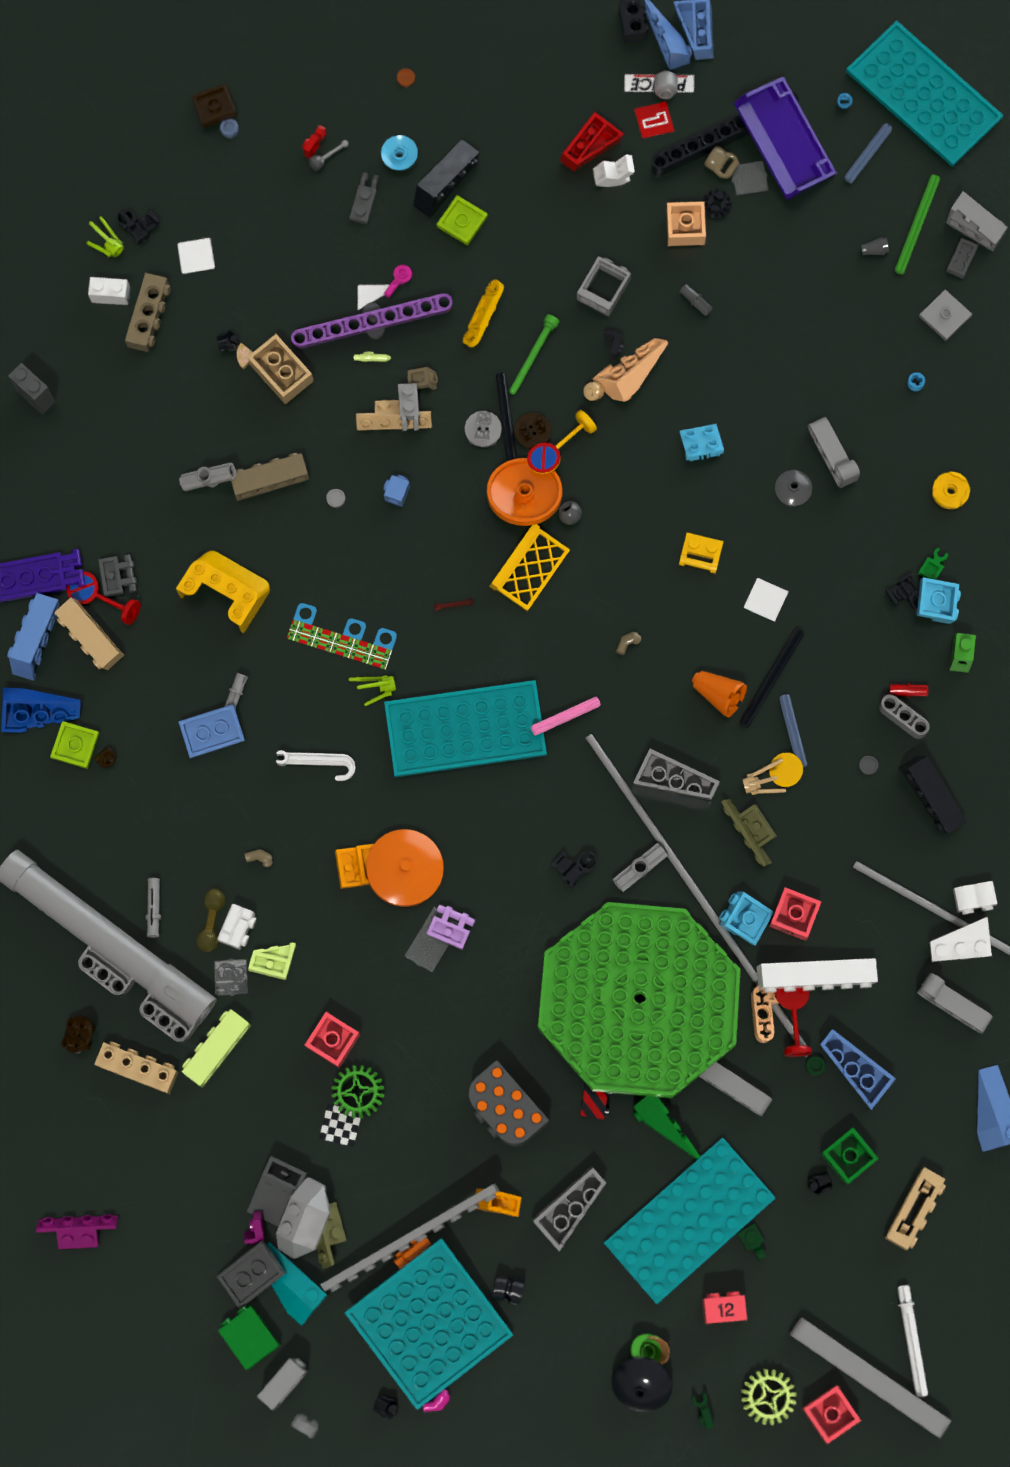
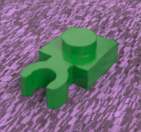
M936 548L933 553V559L930 557L926 559L918 575L937 580L944 568L940 563L946 561L948 553L944 557H939L937 555L939 548Z

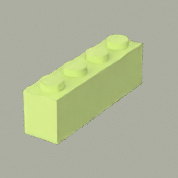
M231 1009L229 1012L225 1011L219 1019L221 1021L216 1028L212 1027L207 1034L208 1039L205 1043L201 1042L195 1049L196 1054L192 1059L188 1058L182 1066L184 1068L182 1072L202 1088L251 1026Z

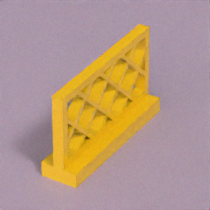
M537 524L532 525L489 587L499 591L528 611L570 549L541 530ZM539 534L546 539L547 546L537 547L536 539ZM558 547L564 553L561 557L553 558L551 548ZM548 549L550 559L540 560L538 550ZM535 551L537 561L526 562L525 554ZM550 562L552 570L548 573H542L540 563ZM537 564L539 574L529 576L527 565ZM524 566L526 576L516 578V567ZM540 577L541 586L532 589L530 578ZM527 579L529 589L518 591L517 580ZM514 581V592H507L502 588L506 582ZM529 592L531 600L527 605L520 601V593Z

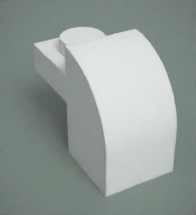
M624 155L616 162L603 161L593 168L596 186L612 187L629 182V176L635 172L632 155Z

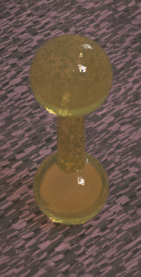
M215 889L208 891L204 896V905L209 910L205 930L200 932L196 938L198 948L204 952H210L218 945V937L213 932L216 911L221 910L225 905L224 894Z

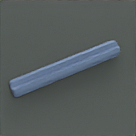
M887 123L883 124L845 174V181L850 184L853 183L892 131L890 125Z
M785 694L779 698L793 754L801 760L804 768L807 766L802 741L790 695Z

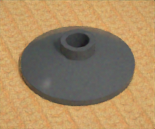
M789 470L777 478L775 493L783 504L793 507L800 506L809 500L812 494V483L805 473L798 470ZM794 483L798 487L796 489H793L791 487V484Z

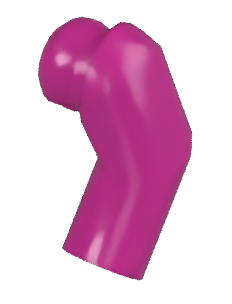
M444 1389L438 1393L434 1401H428L424 1404V1412L442 1410L449 1402V1392Z

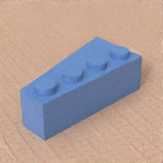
M833 1029L820 1043V1046L872 1110L896 1078Z

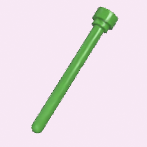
M547 314L543 320L544 328L509 390L511 395H515L550 331L557 328L560 321L556 317Z

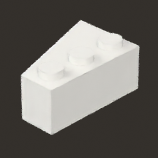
M988 917L930 941L931 961L992 956Z

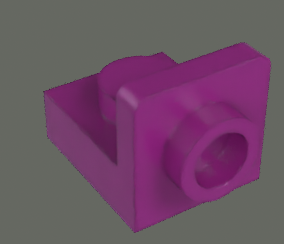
M261 1211L253 1212V1219L249 1221L250 1231L244 1232V1244H258L264 1240L265 1230Z

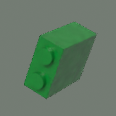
M244 1306L236 1312L238 1316L233 1320L228 1318L221 1323L220 1326L222 1328L218 1331L245 1370H249L281 1345L253 1306L249 1308Z

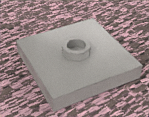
M944 290L920 313L919 317L947 341L972 316V313L948 291Z

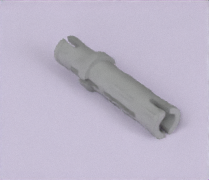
M159 878L148 879V914L146 915L147 937L151 938L159 937V920H161V915H159Z

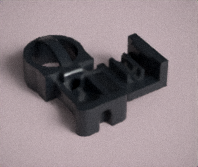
M122 209L117 213L116 220L125 232L129 231L136 239V245H140L143 238L145 240L148 239V232L160 224L159 220L149 209L146 210V217L140 218L139 221L130 209ZM126 214H130L132 216V221L128 218ZM123 216L128 224H122L120 217Z
M909 573L899 579L897 585L890 590L887 589L885 593L894 607L899 604L900 600L904 599L905 601L907 599L911 608L917 612L918 607L914 605L913 598H919V590L911 579L913 574Z
M587 851L580 854L575 861L576 865L573 863V860L569 861L566 858L567 855L562 852L551 865L561 874L564 873L566 876L562 875V879L570 887L574 888V883L584 873L588 874L596 867L597 857L592 852ZM585 854H591L582 864H580L582 856H584ZM594 857V865L588 869L584 868Z

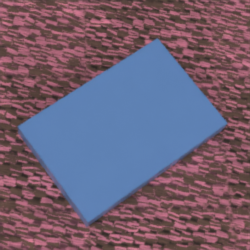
M234 704L179 721L190 758L245 741Z

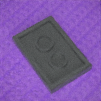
M263 1240L220 1273L217 1278L238 1308L241 1309L285 1275L286 1271Z

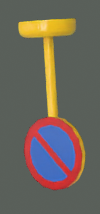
M579 410L575 415L579 425L556 446L550 443H540L532 447L527 456L528 465L531 470L539 474H547L554 471L561 460L558 450L582 428L588 433H594L597 430L592 419L584 411Z

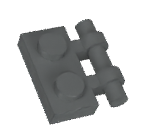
M124 555V562L119 563L117 556L98 559L105 597L124 594L123 586H128L130 593L137 591V578L134 577L133 569L135 566L131 555ZM120 570H126L127 578L121 579Z

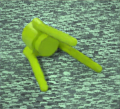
M100 216V221L113 239L109 238L93 222H90L89 224L106 240L104 244L106 249L89 241L87 245L105 253L108 257H117L124 249L123 242L118 239L107 222Z
M393 676L349 678V681H378L358 685L357 689L379 686L380 692L384 691L383 694L365 702L364 706H368L384 697L392 696L391 692L396 691Z

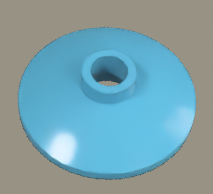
M399 135L389 138L383 144L381 156L383 162L389 168L405 170L415 163L418 150L413 140ZM402 154L403 157L398 158L397 155Z

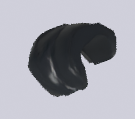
M231 330L217 336L219 351H236L238 349L240 340Z
M827 1171L820 1174L815 1173L808 1177V1189L818 1196L833 1187Z
M379 1395L372 1411L377 1414L379 1413L386 1420H390L398 1413L397 1400Z

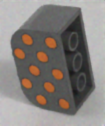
M497 1060L471 1083L469 1099L475 1110L474 1115L481 1124L485 1121L488 1125L487 1131L494 1139L498 1136L506 1145L522 1146L549 1124L547 1117Z

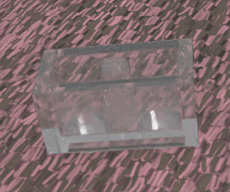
M302 1413L300 1415L297 1414L291 1424L292 1427L312 1439L319 1429L317 1422L307 1420V1416Z

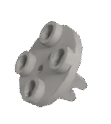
M478 411L472 414L466 421L465 435L469 443L475 446H493L501 436V422L492 412Z

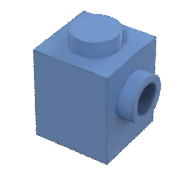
M392 475L390 480H386L383 489L385 491V501L402 507L410 489L408 479L401 475H397V477Z

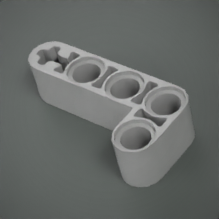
M823 417L808 424L809 433L838 487L842 488L857 481L860 475L859 468L853 459L849 460L828 419Z
M929 973L917 993L971 1029L983 1034L993 1016L944 985L945 981Z

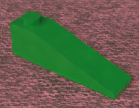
M646 1096L633 1107L635 1110L633 1115L639 1123L643 1121L645 1125L695 1160L701 1157L684 1134L682 1135L676 1121L672 1118L670 1119L668 1116L669 1111L658 1097Z

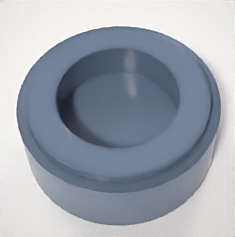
M234 119L222 121L220 125L222 135L226 138L235 137L239 132L238 123Z

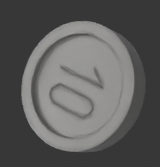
M332 489L327 494V503L333 508L341 507L345 503V494L340 489Z

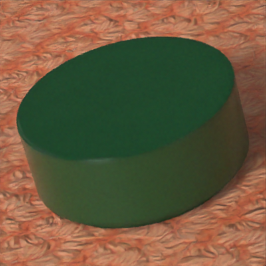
M812 1056L807 1060L805 1067L810 1075L819 1076L825 1071L826 1063L820 1056Z

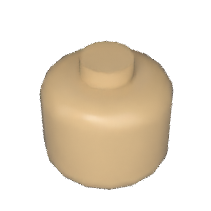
M597 381L586 384L583 390L584 396L590 401L601 399L604 395L603 385Z

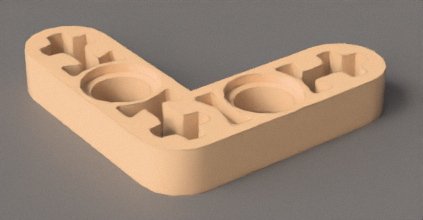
M757 986L751 992L754 1034L757 1041L767 1043L774 1036L771 1004H779L776 999L775 992L765 993V990H760L761 994L765 996L762 998V1005L757 1006L761 1002L760 996L756 995L759 992ZM759 1009H764L767 1012L766 1019L759 1018ZM768 1022L764 1029L769 1035L764 1038V1035H761L760 1032L763 1031V1024Z

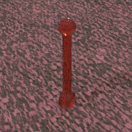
M469 598L467 601L434 605L435 610L466 604L471 606L474 601Z

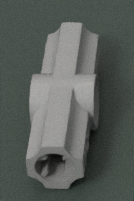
M226 463L210 468L201 467L197 471L182 474L179 481L182 490L189 491L206 486L215 487L218 483L234 480L237 475L234 465Z
M657 843L641 857L635 859L631 865L612 880L619 890L625 892L639 879L645 877L649 871L667 858L668 855ZM641 863L646 869L643 872H638L635 866Z

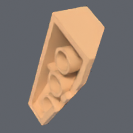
M652 339L637 348L636 354L622 357L620 359L621 362L614 367L609 365L593 378V381L601 383L604 387V392L612 399L623 402L629 400L638 391L668 344L667 340Z

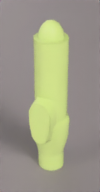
M374 352L354 354V360L362 362H387L391 359L387 354H374Z

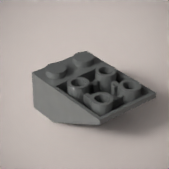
M271 1156L262 1173L247 1212L253 1215V1212L261 1211L263 1220L279 1227L290 1197L309 1174Z

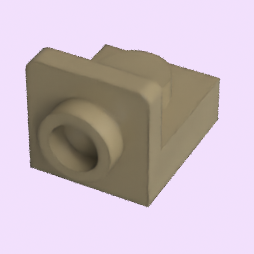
M423 367L407 371L408 384L417 383V389L427 387L432 390L436 389L438 377L434 370Z

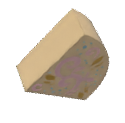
M241 343L237 349V360L240 367L244 370L249 364L247 357L253 352Z

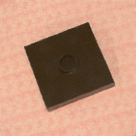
M226 84L192 95L203 128L237 116Z

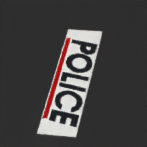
M625 75V91L654 92V78L656 75ZM676 75L678 79L677 92H694V75Z

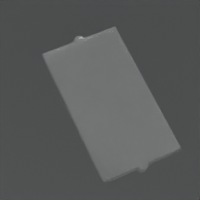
M435 907L405 954V957L415 962L418 967L421 966L430 972L434 971L449 944L427 935L433 917L436 916L442 919L443 914L437 912ZM451 917L447 921L457 926L459 921Z

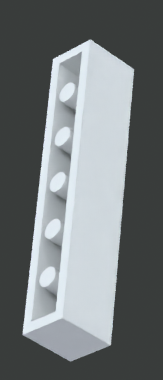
M876 958L767 963L757 966L758 989L765 990V993L777 992V989H784V992L796 991V988H803V991H813L815 987H822V990H832L834 986H841V989H851L853 985H860V988H871L872 984L878 982Z

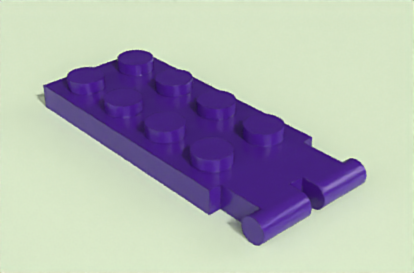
M74 549L72 554L61 555L58 552L0 563V603L36 596V593L43 595L67 590V586L71 585L85 586L83 570H75L76 567L82 566L79 549Z

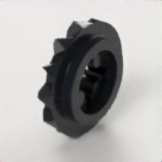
M718 189L716 191L710 190L702 201L704 202L705 213L712 218L726 216L732 206L730 196L725 191L722 192ZM714 198L717 201H722L720 203V208L717 205L713 206Z

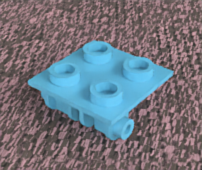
M716 424L680 431L686 452V461L699 460V456L703 460V455H706L708 459L709 455L714 457L723 454L724 448Z

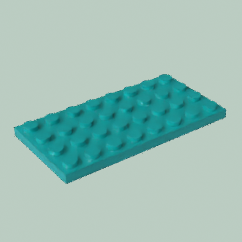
M898 21L891 25L846 69V72L952 167L1004 116Z
M536 680L384 702L395 777L547 756L544 732L534 735L531 731L532 725L542 721Z
M722 1138L604 1244L657 1305L776 1197Z

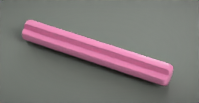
M593 697L532 725L531 731L534 735L543 733L598 708L601 705L597 697Z

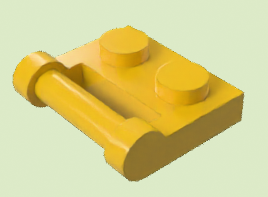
M686 533L679 565H689L710 570V573L716 574L723 541ZM687 554L712 559L713 562L709 563L688 558Z

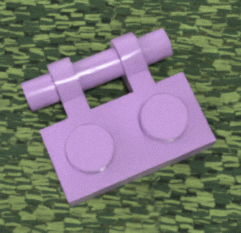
M439 905L437 912L443 914L442 919L436 916L433 917L427 935L463 950L470 931L464 929V926L467 924L473 927L475 919L469 917V914L464 912L461 914L454 911L450 906ZM449 917L458 920V926L447 922Z

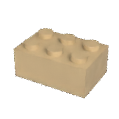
M277 334L247 357L250 366L284 404H287L314 382L312 373Z

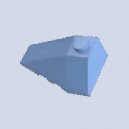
M644 0L646 15L668 69L672 70L689 64L690 56H692L690 46L686 45L682 36L652 2Z
M998 1065L978 1070L976 1133L982 1152L1010 1145V1097Z

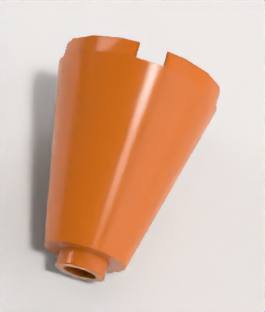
M705 671L697 672L692 679L693 688L726 717H731L739 707L736 705L739 701H743L747 692V685L743 682Z

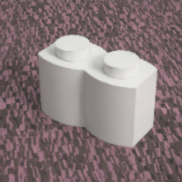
M993 881L953 889L957 913L962 912L963 915L974 913L975 909H982V912L993 910V906L997 905Z

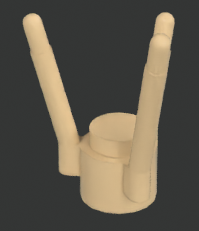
M779 759L754 773L747 774V778L743 779L746 793H752V795L785 793L786 789H759L761 788L760 784L777 780V776L761 780L756 777L782 763L783 759Z

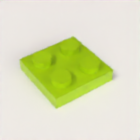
M457 195L437 223V227L468 246L487 219L488 214Z
M62 721L50 756L51 759L88 769L100 733Z

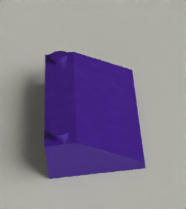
M784 77L752 90L734 102L738 113L786 200L801 194L836 174L834 167Z

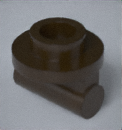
M107 746L93 759L101 767L108 768L116 761V754Z

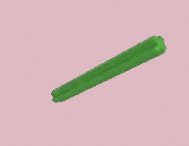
M930 176L895 267V272L902 275L905 272L938 186L939 176Z

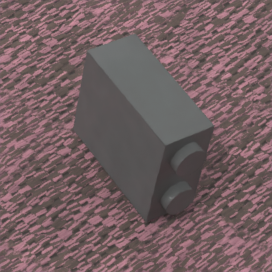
M22 363L8 375L15 390L42 415L55 403L49 388Z

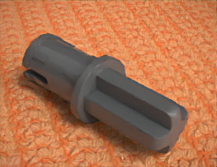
M688 284L681 288L680 294L691 302V306H695L704 315H708L712 311V306Z

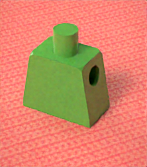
M963 633L953 635L949 671L969 673L974 659L976 635Z

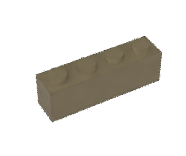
M292 453L284 459L276 458L270 460L267 464H255L250 469L236 470L237 476L231 482L237 501L309 480L302 453Z

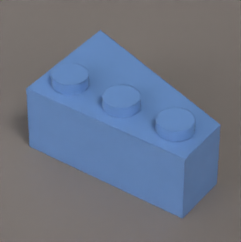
M710 0L674 1L677 16L695 60L714 58L712 7Z

